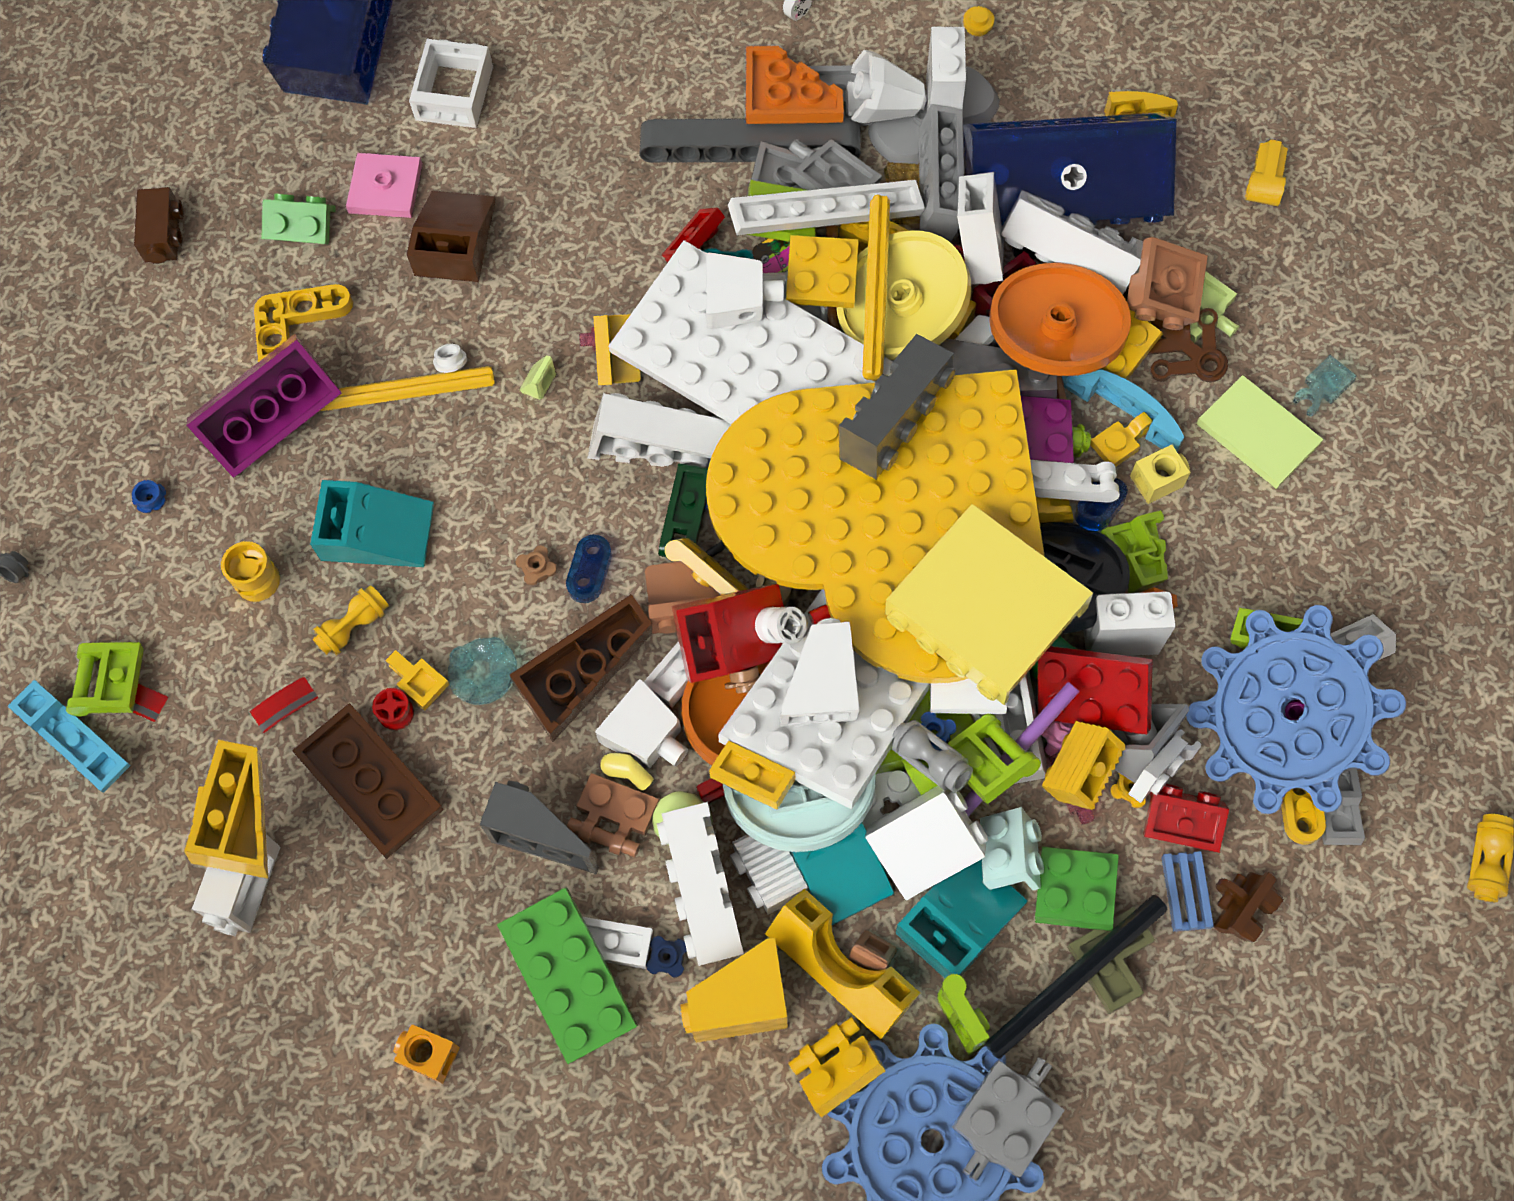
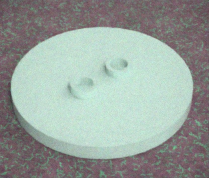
M874 774L853 809L796 781L777 810L724 784L723 788L725 800L732 817L750 837L775 849L806 852L825 848L839 842L861 824L873 803L876 775Z

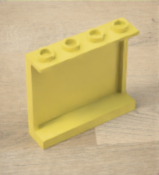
M971 504L886 599L885 614L888 621L896 629L902 632L906 629L915 636L917 643L922 649L930 654L937 653L945 659L948 668L953 673L962 678L967 676L976 683L978 691L984 697L991 701L996 699L1005 705L1008 702L1010 692L1076 616L1080 618L1086 611L1093 592Z

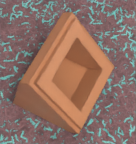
M864 930L854 944L848 959L867 970H883L888 968L898 948L870 931Z

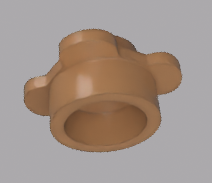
M544 546L535 547L534 551L527 555H519L515 561L516 566L524 572V581L528 585L542 582L549 576H553L557 571L556 564L550 562L548 550ZM539 563V567L534 568L533 564Z
M758 666L729 674L730 682L724 684L725 688H736V693L749 692L761 675L759 674Z

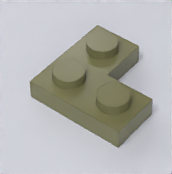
M1135 907L1115 917L1113 929L1136 910ZM1094 929L1070 943L1067 947L1075 961L1077 962L1111 931ZM1146 929L1088 981L1108 1014L1113 1013L1144 994L1124 959L1155 941L1149 929Z

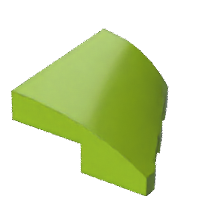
M1161 510L1137 516L1130 522L1107 527L1100 531V533L1111 539L1122 550L1127 559L1130 570L1128 593L1142 592L1168 579L1167 564L1164 561L1166 543L1165 540L1159 539L1156 523L1164 521V515Z

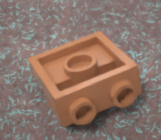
M1155 237L1144 239L1139 273L1130 276L1127 297L1129 309L1135 312V318L1141 321L1162 320L1163 327L1170 330H1181L1185 325L1198 322L1208 256Z

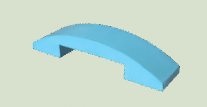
M1103 369L1082 375L1062 376L1064 388L1086 402L1096 393L1135 418L1145 412L1153 420L1145 439L1161 449L1173 445L1175 450L1179 451L1184 439L1180 427L1169 412L1139 386Z
M33 680L8 705L16 715L41 735L102 793L131 766L77 716L68 714L66 707L36 680Z

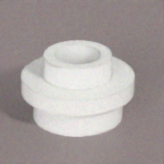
M445 344L434 352V367L442 373L459 371L467 362L466 353L457 344Z

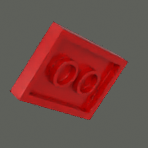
M1050 646L1038 660V715L1064 685L1069 682L1080 692L1054 721L1075 724L1078 721L1097 727L1099 725L1102 728L1106 727L1111 730L1147 735L1151 730L1153 659Z

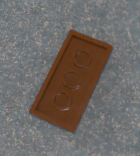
M350 703L292 750L386 859L444 810Z

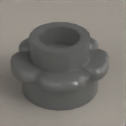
M14 551L4 554L0 553L1 577L9 582L18 583L23 576H29V569L27 567L29 563L25 557Z

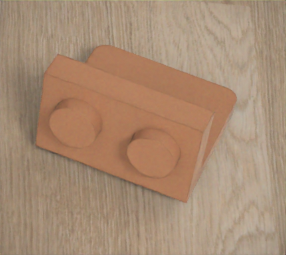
M682 561L648 566L645 569L652 634L677 632L671 606L719 596V592L712 586L705 587L696 581L692 576L694 571Z

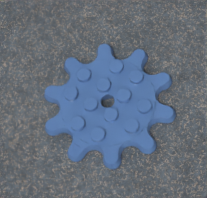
M1314 605L1306 610L1300 627L1291 632H1284L1278 629L1273 617L1268 612L1256 610L1249 614L1246 619L1249 643L1243 651L1229 653L1223 648L1211 647L1202 655V666L1217 679L1218 690L1211 699L1192 703L1188 707L1189 712L1186 717L1189 724L1193 727L1213 729L1220 737L1218 751L1207 760L1205 766L1206 773L1212 780L1218 782L1226 781L1239 772L1249 774L1256 784L1253 798L1254 805L1258 811L1264 814L1277 812L1282 805L1286 793L1295 788L1306 790L1310 794L1314 805L1320 811L1328 813L1337 810L1342 804L1343 799L1338 781L1340 775L1345 770L1359 768L1373 776H1379L1388 770L1390 757L1384 749L1377 746L1371 736L1372 728L1379 720L1398 717L1406 709V700L1401 692L1394 689H1377L1369 681V669L1382 657L1384 652L1381 640L1373 635H1364L1349 645L1336 643L1331 636L1332 613L1327 607L1322 605ZM1292 700H1300L1305 706L1302 716L1298 718L1299 720H1289L1285 715V707Z
M933 1023L923 1027L919 1034L918 1050L910 1058H898L891 1053L883 1042L879 1040L870 1041L869 1043L886 1071L871 1081L863 1091L855 1093L827 1113L829 1117L840 1121L846 1126L849 1132V1141L843 1150L832 1153L825 1158L822 1164V1174L832 1184H843L845 1182L860 1184L866 1192L867 1201H998L1001 1194L1006 1190L1017 1189L1025 1193H1033L1041 1188L1044 1181L1043 1171L1034 1162H1030L1020 1178L1015 1177L1001 1165L988 1162L977 1181L969 1178L970 1175L962 1172L976 1151L965 1137L951 1127L995 1062L1000 1060L1006 1065V1056L1004 1055L997 1059L985 1046L972 1060L959 1061L949 1051L946 1030L938 1024ZM927 1130H936L943 1137V1147L937 1153H930L921 1145V1136Z

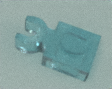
M1329 355L1306 377L1305 384L1310 388L1299 390L1294 396L1293 403L1297 405L1303 399L1310 400L1313 404L1307 409L1306 415L1311 417L1318 412L1323 398L1332 404L1355 382L1356 375L1332 355Z

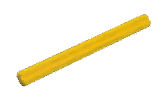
M880 194L874 195L870 201L862 372L864 379L877 381L883 374L890 199Z
M486 366L339 388L342 393L320 411L493 386L495 383L492 367Z

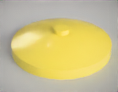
M914 230L889 235L884 357L889 360H895L916 334L940 345L955 331L967 311L971 297V278L968 267L958 250L939 235ZM868 247L857 256L854 308L836 307L838 320L845 334L863 345Z

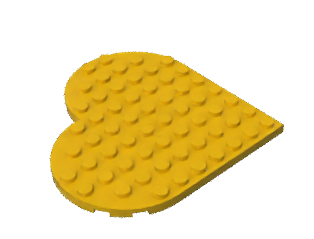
M1017 370L954 375L949 386L946 389L941 387L935 395L937 399L931 412L927 416L922 414L916 422L918 426L912 439L908 443L903 442L897 450L898 457L889 471L884 469L877 480L840 460L839 424L845 417L853 420L857 412L855 410L856 404L863 396L869 400L871 399L875 383L790 391L766 399L743 413L731 424L718 442L709 463L706 479L707 504L713 527L720 541L722 540L724 545L733 554V558L755 575L759 573L777 581L778 585L805 590L824 589L831 618L838 619L840 622H850L853 650L877 668L879 666L897 674L898 678L920 683H950L969 679L967 676L962 678L953 673L948 668L947 661L937 653L930 654L922 649L916 641L917 638L906 629L903 632L896 629L888 621L885 614L886 599L971 504L1044 556Z

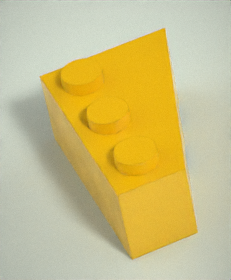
M218 740L184 850L191 864L269 879L262 760L257 747Z

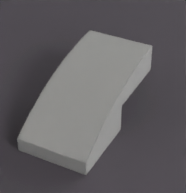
M1349 768L1340 775L1338 781L1343 798L1342 804L1333 812H1324L1326 828L1322 835L1323 845H1362L1365 839L1359 809L1362 793L1357 768Z

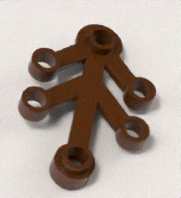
M1127 287L1125 292L1123 293V296L1126 301L1128 297L1129 287ZM1205 308L1200 311L1197 325L1202 330V348L1191 340L1190 324L1185 325L1181 330H1170L1163 327L1162 320L1148 321L1163 332L1162 336L1165 339H1159L1147 355L1183 352L1192 359L1172 363L1164 359L1156 360L1151 366L1153 379L1164 382L1171 376L1195 374L1204 382H1216L1225 376L1228 370V359L1222 351L1216 349L1215 327L1218 323V315L1215 310ZM1204 315H1211L1214 321L1211 324H1203L1201 318ZM1208 361H1213L1217 364V368L1213 371H1207L1204 365ZM1158 366H1165L1168 371L1165 375L1160 376L1155 373V369Z

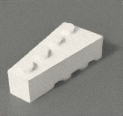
M1022 190L1003 225L1001 235L1006 237L1005 241L1015 248L1023 249V247H1026L1036 252L1035 256L1045 263L1072 264L1094 271L1114 284L1123 295L1130 283V276L1134 275L1140 266L1143 241L1132 237L1130 242H1126L1118 235L1119 232L1108 226L1105 229H1095L1094 224L1087 217L1074 213L1067 217L1063 215L1064 209L1061 206Z
M603 393L593 425L588 459L599 460L600 454L616 455V462L630 463V459L645 458L652 466L664 467L671 465L673 462H680V464L708 468L718 442L731 424L718 416L709 417L696 414L691 409L681 408L677 410L663 407L662 404L655 401L641 402L629 399L623 394L614 393L609 395Z
M707 802L662 813L663 822L656 823L661 845L669 844L672 859L666 860L670 882H678L681 897L674 898L679 920L687 919L691 933L684 936L689 959L696 957L698 966L744 954Z

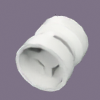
M767 607L757 615L755 630L758 637L765 643H796L805 635L806 619L802 611L796 607Z

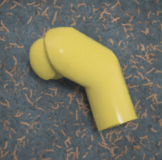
M609 753L601 760L600 766L604 774L609 777L627 778L640 791L645 790L654 780L630 754Z

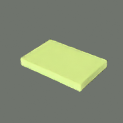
M1243 375L1196 423L1276 489L1324 440Z

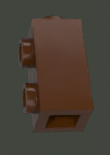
M170 187L137 190L134 246L144 262L161 264L168 260H177L178 247H182L183 239L179 228V220L183 219L184 210L181 200L176 199Z

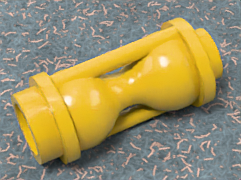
M369 585L365 590L360 588L357 591L358 595L350 600L347 614L343 618L330 619L322 623L320 627L316 626L313 628L317 635L312 640L326 655L331 651L336 656L341 653L340 649L344 648L349 642L350 632L353 627L360 624H370L378 617L382 618L385 615L383 611L389 607V604L373 586Z
M1484 814L1482 822L1477 824V834L1467 889L1474 892L1476 899L1486 902H1498L1499 897L1508 896V884L1514 853V819L1499 814ZM1482 851H1483V852H1484V860H1483V862L1480 864L1481 854H1482ZM1505 855L1502 869L1500 861L1502 856Z

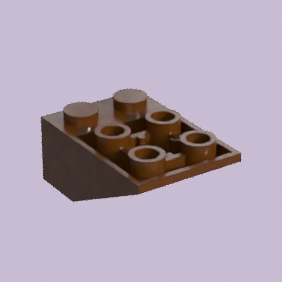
M431 191L413 225L407 250V258L414 276L479 282L496 201L495 196Z

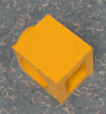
M411 1024L408 1032L403 1031L395 1044L394 1053L397 1055L394 1061L401 1066L443 1084L460 1047L452 1041ZM424 1043H431L433 1048L431 1057L425 1062L418 1063L415 1058L417 1048Z

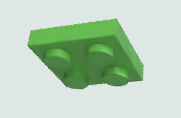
M1042 847L1041 858L1044 865V873L1040 874L1041 889L1037 891L1035 923L1112 931L1119 854Z

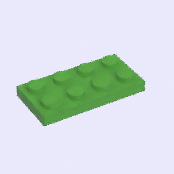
M567 887L497 924L567 1065L638 1026Z

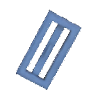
M1198 851L1192 854L1184 852L1177 855L1163 854L1161 858L1173 932L1203 930L1214 927L1202 852ZM1190 862L1193 864L1202 921H1197L1188 865ZM1179 863L1188 922H1182L1173 867V864Z

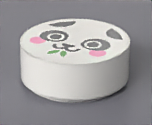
M785 0L783 12L794 21H797L808 12L812 0Z

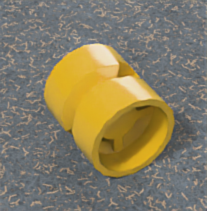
M242 541L232 545L222 557V573L243 599L250 602H260L268 599L276 592L280 583L279 571L260 545Z

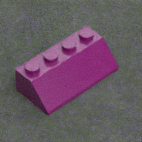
M294 334L187 417L186 426L234 478L342 392L317 359Z

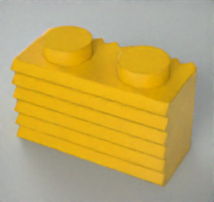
M1076 721L1070 733L1064 737L1062 748L1053 765L1047 769L1042 787L1060 802L1090 810L1095 809V803L1098 802V797L1102 795L1105 783L1109 782L1108 777L1112 776L1115 764L1119 763L1122 751L1126 750L1125 744L1106 727L1102 728L1099 725L1097 727Z

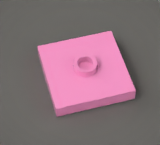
M357 153L346 204L348 213L412 218L422 168L421 158Z

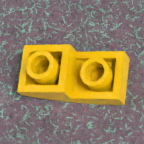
M1117 91L1109 92L1104 112L1107 122L1117 120L1127 122L1133 118H1138L1141 128L1152 127L1159 129L1172 125L1178 103L1175 99L1154 93Z

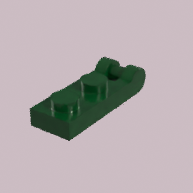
M678 464L660 539L658 556L666 557L665 546L674 539L675 533L686 535V538L692 540L697 545L707 503L706 479L708 468Z

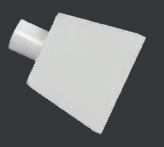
M706 253L707 329L760 321L763 316V301H783V280H763V264L761 261Z
M640 679L595 731L599 743L617 753L630 754L640 765L646 768H651L660 756L676 767L688 753V749L675 739L681 731L680 721Z

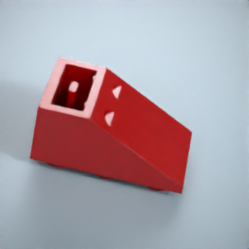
M777 583L671 606L685 674L691 683L729 675L770 662L783 644L765 643L758 637L755 630V621L761 610L767 607H784L780 586Z

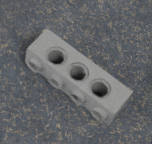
M931 104L919 127V191L925 206V210L920 216V231L930 232L952 241L959 229L957 217L959 177L964 176L962 109Z

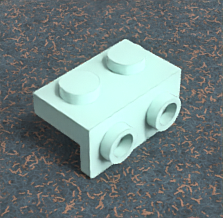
M1022 807L980 818V825L988 838V841L985 842V857L982 858L983 883L991 890L1025 881L1032 890L1041 889L1040 874L1044 873V865L1038 853V842L1042 839L1038 822L1035 819L1032 820Z

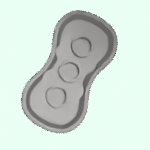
M966 66V85L962 107L963 130L978 127L990 121L997 113L1000 103L998 94L993 86L979 72ZM927 103L915 116L877 121L869 125L868 135L872 145L881 156L892 164L900 167L919 165V127L927 113Z

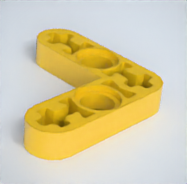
M332 284L269 294L258 299L254 306L258 362L290 338V325L346 316L353 308V300L348 289L340 284ZM340 296L339 305H333L335 297ZM318 299H322L323 302L321 304L323 308H320ZM300 302H312V307L308 311H296V306ZM270 307H275V310H273V320L275 323H270L266 314L269 312ZM279 334L282 336L279 344L275 346L265 345V341L270 335Z

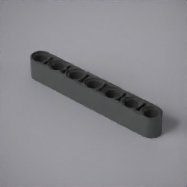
M844 118L843 123L746 124V119H651L641 124L639 155L641 159L649 163L755 162L761 141L789 149L793 141L799 139L800 142L812 150L822 147L832 139L859 158L861 155V126L859 122L853 121L851 118Z

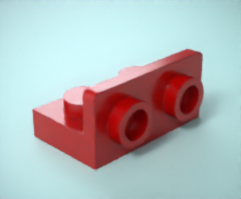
M1167 783L1157 796L1152 792L1149 793L1151 799L1143 831L1144 837L1220 853L1229 814V808L1226 803L1220 801L1221 796L1205 791H1198V796L1185 794L1182 787Z

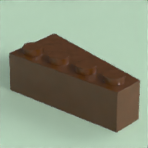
M631 594L509 674L513 685L552 742L651 636L652 622Z

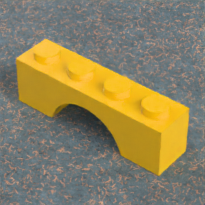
M803 889L783 906L765 935L769 938H775L776 945L881 1040L902 1018L920 995V992L892 967L873 971L852 963L841 952L835 942L832 932L833 914L806 889Z

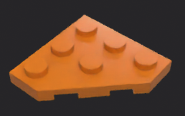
M746 46V124L843 123V90L834 83L829 86L820 80L819 73L803 62L797 64L789 59L787 52L779 46Z

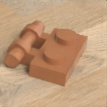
M591 773L576 806L578 810L587 813L588 817L584 822L571 817L567 827L575 835H578V838L583 842L590 844L593 841L609 847V852L619 856L624 853L635 858L640 849V844L629 840V836L632 831L646 836L659 799ZM601 819L618 825L617 832L614 834L598 828Z

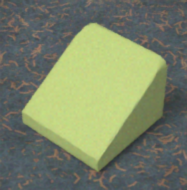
M546 355L532 366L520 387L522 393L539 400L543 399L556 375L550 356Z

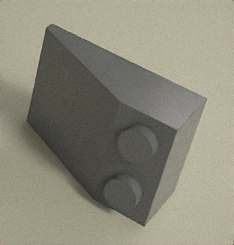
M508 781L507 785L495 782L479 824L491 843L597 874L599 866L591 849L535 795L528 792L529 787L515 781Z

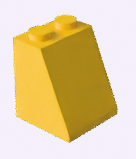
M775 938L764 940L686 992L688 1003L680 1004L683 1027L686 1034H693L696 1043L788 1028Z

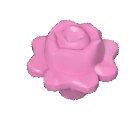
M1053 721L1041 734L1048 742L1044 749L1048 755L1052 757L1058 756L1062 748V741L1070 733L1074 724Z

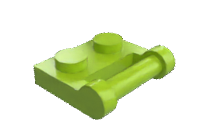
M141 643L79 644L76 657L79 659L72 698H69L67 701L66 712L79 717L86 716L89 713H133L144 652ZM101 659L94 697H88L94 662Z
M994 714L982 716L947 743L968 760V765L973 768V772L967 784L986 804H989L1021 778L1035 774L1041 765V761L1032 752H1026L1001 727V721ZM984 737L991 738L1013 762L1006 766L982 739Z
M950 974L942 983V988L937 994V1001L967 1054L970 1055L981 1049L987 1042L989 1036L986 1031L990 1029V1025L979 1008L973 1010L965 997L966 982L964 978L958 974Z

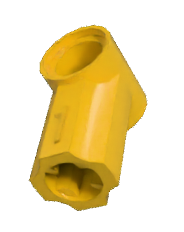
M1269 140L1268 142L1260 143L1256 154L1254 171H1252L1248 182L1245 200L1279 206L1286 183V177H1283L1288 151V148L1284 147L1281 141Z

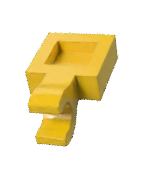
M1143 412L1134 418L1126 428L1117 421L1091 439L1090 446L1104 462H1112L1117 467L1139 451L1140 445L1137 443V440L1147 434L1153 420Z
M395 650L385 660L389 667L402 677L396 684L398 688L424 711L450 685L447 679L422 658L413 666Z

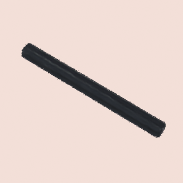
M1152 895L992 1035L985 1044L991 1054L997 1059L1003 1057L1165 914L1168 909L1166 904L1157 895Z

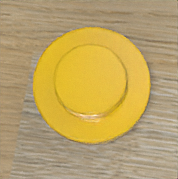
M975 6L965 12L963 25L969 34L983 36L993 28L995 18L989 9Z

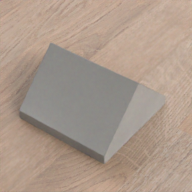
M1152 704L1151 730L1147 735L1109 729L1125 744L1126 749L1122 751L1119 763L1115 764V770L1133 783H1136L1143 770L1177 732L1189 712L1188 705Z

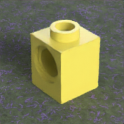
M1169 445L1136 461L1130 477L1149 504L1184 487L1191 472L1187 459L1182 454H1178L1173 445ZM1156 470H1164L1169 476H1161Z

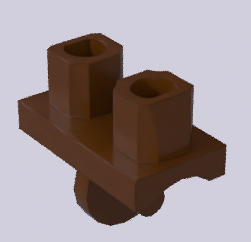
M1249 872L1246 877L1238 873L1233 881L1221 878L1216 884V889L1222 894L1217 905L1223 911L1214 923V928L1220 933L1233 934L1245 942H1255L1263 932V925L1252 917L1256 910L1259 908L1264 914H1272L1284 900L1273 887L1277 879L1269 872H1265L1263 876Z

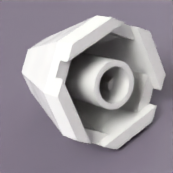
M863 50L853 63L851 73L856 74L855 81H848L846 87V114L851 116L853 121L871 123L915 116L920 109L925 107L928 94L924 88V83L878 53Z

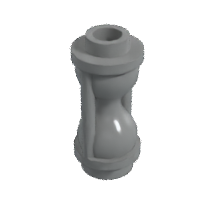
M916 720L908 723L903 722L895 729L892 735L894 737L892 750L943 790L949 789L953 793L960 791L967 784L972 775L973 768L968 765V760ZM931 742H933L942 750L938 751L932 747ZM918 759L926 761L929 768L918 761Z

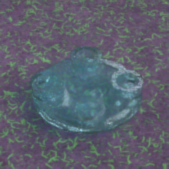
M500 638L476 639L451 651L449 655L451 663L448 667V682L452 692L463 702L472 705L490 704L502 698L512 688L513 683L509 674L517 670V660L513 651Z

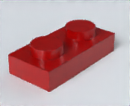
M719 208L700 209L663 252V258L669 262L683 240L699 249L705 241L714 237L719 230V224L725 218Z

